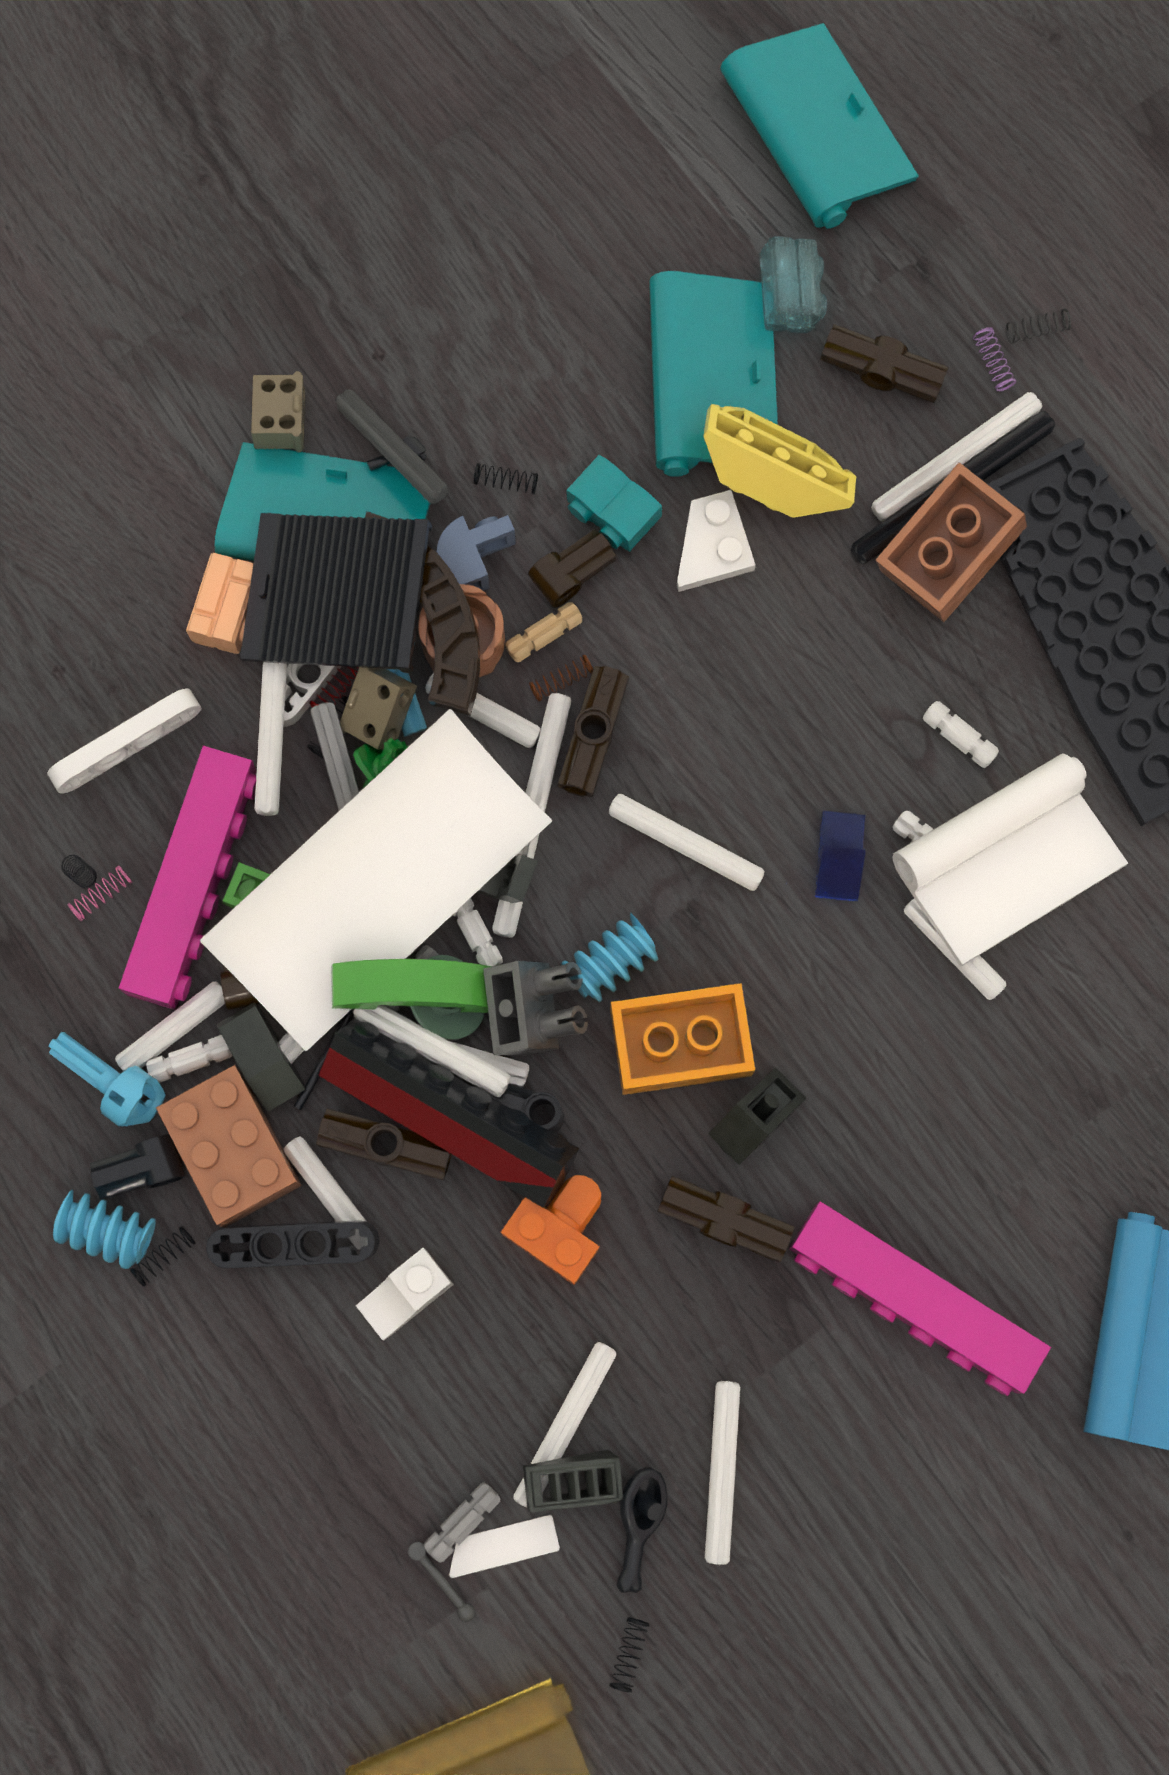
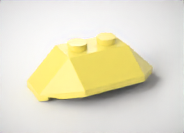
M711 404L708 408L703 437L720 483L728 486L734 492L742 493L765 504L769 509L779 511L791 518L848 509L853 505L856 475L848 469L843 470L833 457L815 443L745 408L720 407L716 404Z

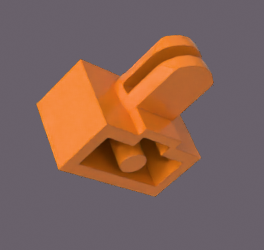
M582 1175L572 1176L563 1183L546 1208H542L531 1200L524 1198L501 1231V1234L575 1286L600 1246L582 1233L600 1207L601 1191L593 1179Z

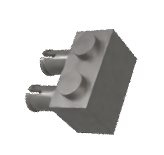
M515 961L483 969L493 1055L526 1056L559 1049L558 1037L582 1034L587 1030L588 1022L577 1024L573 1022V1020L587 1018V1014L581 1006L577 1005L555 1011L553 994L578 990L582 985L581 978L574 980L567 978L582 974L576 963L569 962L565 965L550 968L549 963Z

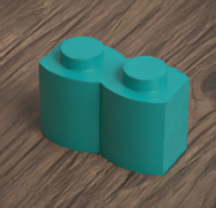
M598 455L566 490L567 501L570 503L568 505L569 511L579 521L586 523L589 520L601 529L599 533H602L611 547L615 549L621 546L630 552L662 517V505L650 493L631 481L618 467L601 455Z

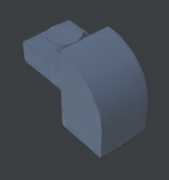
M508 515L499 519L496 516L485 518L478 522L475 528L471 530L468 529L464 517L461 516L451 522L442 532L437 545V553L451 569L459 584L475 586L484 591L489 589L490 586L488 573L481 558L515 545V530Z

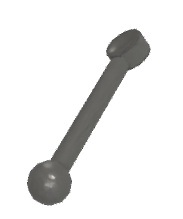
M421 1542L412 1543L408 1549L410 1558L421 1562L456 1606L459 1619L464 1622L472 1620L475 1616L474 1607L469 1603L463 1602L428 1558L424 1544Z

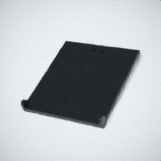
M261 513L240 659L249 662L399 669L403 673H413L412 658L429 531L432 530L431 522L428 519L411 520L407 518L404 520L401 518L379 519L376 517H330L327 515L323 517L320 515L306 516L302 514L299 516L296 514Z

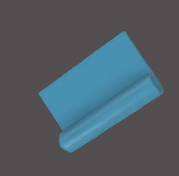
M1128 1212L1127 1219H1118L1083 1432L1169 1450V1230H1163L1161 1226L1155 1225L1154 1216Z

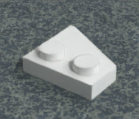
M728 490L692 500L677 580L678 592L755 571L756 564L732 491Z

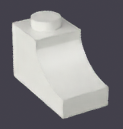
M422 1248L388 1275L356 1307L380 1338L385 1341L454 1284L428 1251Z

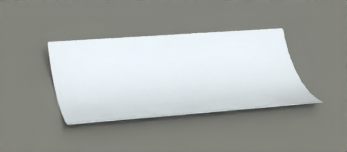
M449 709L203 936L200 942L245 986L302 1049L307 1051L351 1010L332 1008L331 966L333 963L377 959H406L543 831L552 820L501 768L456 714Z

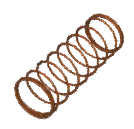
M582 655L580 659L587 677L586 669L592 674L593 667L587 656ZM572 660V662H573V664H574V666H575L577 675H578V681H577V682H579V680H580V678H579V673H580L581 675H582V673L579 671V669H578L577 666L575 665L574 661ZM565 664V666H566V669H567V671H568V674H569V677H570V680H571V684H569V683L566 681V679L564 678V676H563L562 673L560 672L559 668H557L558 671H559V674H560V676H561V679H562L563 687H564V688H565V685H564L563 679L565 680V682H566L568 685L571 686V685H572L571 676L574 678V676L571 674V672L569 671V669H568V667H567L566 664ZM550 671V674H551L552 679H553V681H554L555 688H556V692L550 687V685L548 684V682L546 681V679H545V677H544V675H543V679H544L545 684H546V686H547L548 694H549V695H550V692H549L548 686L550 687V689H551L554 693H557L556 683L558 684V682H557L556 679L554 678V676H553V674L551 673V671ZM535 679L540 695L533 682L530 681L529 685L535 698L540 702L542 701V688Z

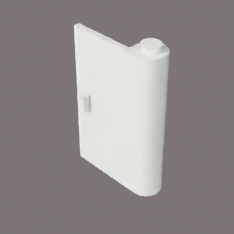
M1063 753L893 853V863L899 876L960 967L1128 864L1080 794L1085 787L1086 770L1076 757H1069Z

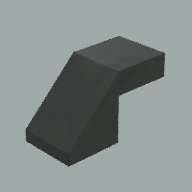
M525 855L515 856L476 893L510 903L523 902L538 861Z
M255 1002L217 1024L245 1080L268 1112L306 1090L302 1079L281 1050L275 1031Z

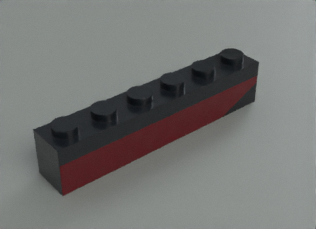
M356 1018L335 1033L318 1075L542 1208H545L563 1185L580 1149L569 1143L560 1133L545 1129L531 1121L522 1111L507 1107L492 1098L484 1089L471 1086L454 1076L448 1068L433 1064L416 1054L415 1050L410 1046L397 1043L380 1033L374 1025L359 1021Z

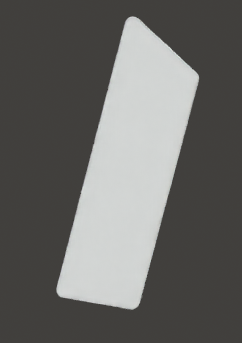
M547 1515L468 1535L460 1545L456 1543L449 1576L455 1578L558 1551L560 1547L552 1516Z

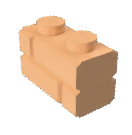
M217 553L210 554L186 629L191 641L234 654L240 653L254 563L240 559L235 560L232 557Z

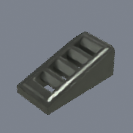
M609 1450L523 1465L527 1511L530 1513L618 1502L623 1499L620 1461L618 1456ZM597 1469H601L602 1487L598 1485ZM584 1470L586 1490L580 1491L578 1471ZM566 1472L568 1493L561 1494L559 1473ZM540 1475H548L550 1497L543 1498Z

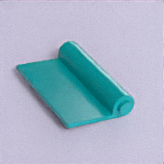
M824 23L744 46L732 52L721 64L720 70L816 227L825 226L826 229L836 227L845 220L847 216L846 211L852 202L914 182L919 175Z
M664 271L654 274L650 278L655 464L658 469L664 471V474L673 477L688 474L689 469L695 467L699 462L713 463L703 437L707 410L711 404H716L720 407L745 408L778 425L771 283L680 271Z
M243 442L219 517L215 535V553L236 559L254 561L261 513L364 518L368 511L388 519L401 518L405 520L408 518L414 520L427 519L430 502L395 467L382 466L370 471L366 462L296 452L288 449H255L254 444Z

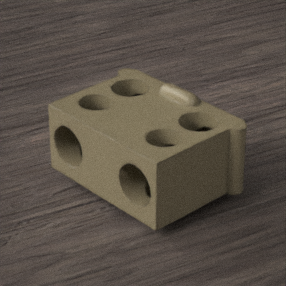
M296 371L293 375H253L251 434L255 449H295L296 452L303 451L305 435V386L301 372Z
M359 667L340 720L343 734L349 733L377 750L384 749V742H387L389 738L398 739L417 685L387 669ZM384 685H386L387 688L385 690H382L381 688Z

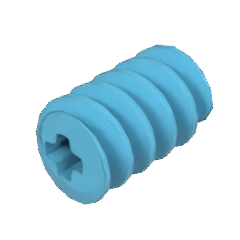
M630 913L632 926L622 920L616 923L618 936L608 930L602 933L604 946L593 940L588 943L591 957L579 950L574 953L576 964L579 966L582 974L568 978L570 980L582 979V985L578 992L584 998L589 995L600 1003L603 1001L599 987L603 985L614 993L617 988L613 977L617 975L626 982H629L631 978L628 966L632 965L640 972H643L645 969L642 956L646 955L654 962L659 960L654 942L632 913ZM564 960L563 962H561V965H565L569 962Z
M72 1189L64 1199L56 1216L53 1228L54 1241L58 1244H64L70 1238L72 1249L80 1250L86 1245V1252L90 1256H97L103 1250L104 1261L112 1263L119 1257V1264L124 1269H129L135 1262L138 1264L149 1247L155 1230L156 1219L150 1218L143 1228L139 1227L140 1213L135 1211L127 1221H123V1206H117L111 1215H107V1200L102 1199L92 1209L90 1208L91 1194L85 1193L76 1203L73 1202L74 1191Z

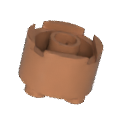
M460 584L472 609L478 631L480 647L479 677L492 673L502 657L505 647L503 616L498 605L486 595V592L475 586ZM422 608L418 621L419 636L424 656L434 671L435 640L431 624L424 608Z

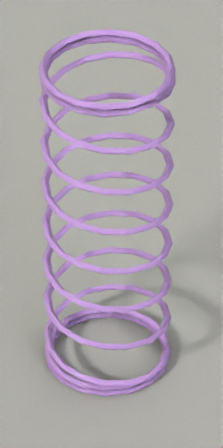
M988 327L974 334L973 340H980L979 342L986 339L989 341L991 338H995L993 337V328ZM990 331L983 337L975 338L978 334L982 332ZM995 338V339H996L995 344L986 346V347H989V346H991V347L988 348V349H986V350H984V351H981V352L979 351V353H983V352H985V351L991 349L994 345H998V344H996L998 339ZM985 341V342H983V343H981V344H978L979 342H977V343H976V346L982 345V344L986 343L987 341ZM998 350V351L989 353V354L985 355L982 359H983V360L989 359V358H991L992 356H990V357H988V358H985V357L988 356V355H990V354H993V353L996 354V353L1001 352V351ZM1001 357V358H999V359H995V360L991 361V362L996 361L995 363H993V364H991V365H988L989 363H987V364H986V367L992 366V365L996 364L997 362H999L1001 359H1004V358ZM1005 363L1003 366L996 367V368L992 369L991 371H993V370H995V369H997V368L1002 369L1003 367H1009V370H1008V372H1009V371H1010V366H1007L1006 363ZM1007 372L998 375H1003L1002 377H1004L1006 374H1012V378L995 386L996 391H1004L1016 383L1013 373ZM1014 381V382H1013L1012 384H1010L1009 386H1007V387H1005V388H1002V389H998V388H1000V387L1006 385L1008 382Z

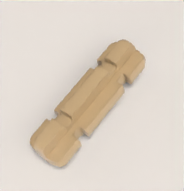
M568 602L557 609L556 615L550 613L525 629L524 635L517 634L506 642V649L515 662L524 660L531 655V650L538 651L562 636L564 629L567 628L570 631L581 624L582 615L573 602Z

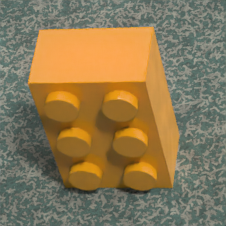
M742 983L611 1002L610 1013L623 1095L752 1077L755 1072Z

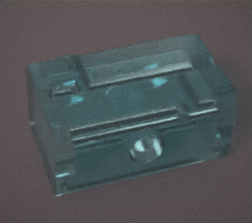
M774 236L769 239L760 252L764 327L769 331L811 332L817 323L824 318L827 309V298L825 294H820L819 282L824 272L823 257L817 254V242L815 240L801 238L792 240L790 237Z

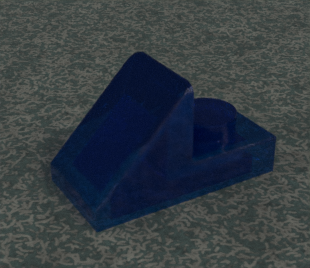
M830 811L822 812L815 897L858 901L866 849H863L865 815Z

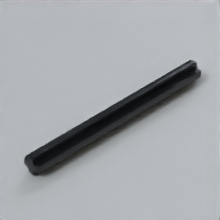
M1040 411L963 466L984 481L1052 433L1056 426L1055 422L1046 411ZM942 481L852 544L851 552L856 560L861 564H866L879 555Z

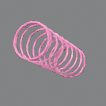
M119 865L115 869L123 884L112 873L109 872V877L115 885L116 889L105 878H102V882L108 890L109 894L99 884L95 883V887L99 892L100 896L102 897V899L93 890L88 888V892L92 897L93 901L95 902V904L86 895L82 893L81 897L84 903L86 904L87 908L77 899H74V902L80 913L70 903L67 904L71 911L81 922L83 921V919H85V917L79 909L76 901L79 902L90 914H92V912L88 907L87 903L85 902L83 896H85L96 908L99 909L96 901L94 900L89 890H91L103 903L106 902L96 885H98L109 897L113 898L103 879L118 893H120L119 889L117 888L110 874L125 888L126 884L121 878L118 870L122 873V875L130 884L132 883L130 878Z

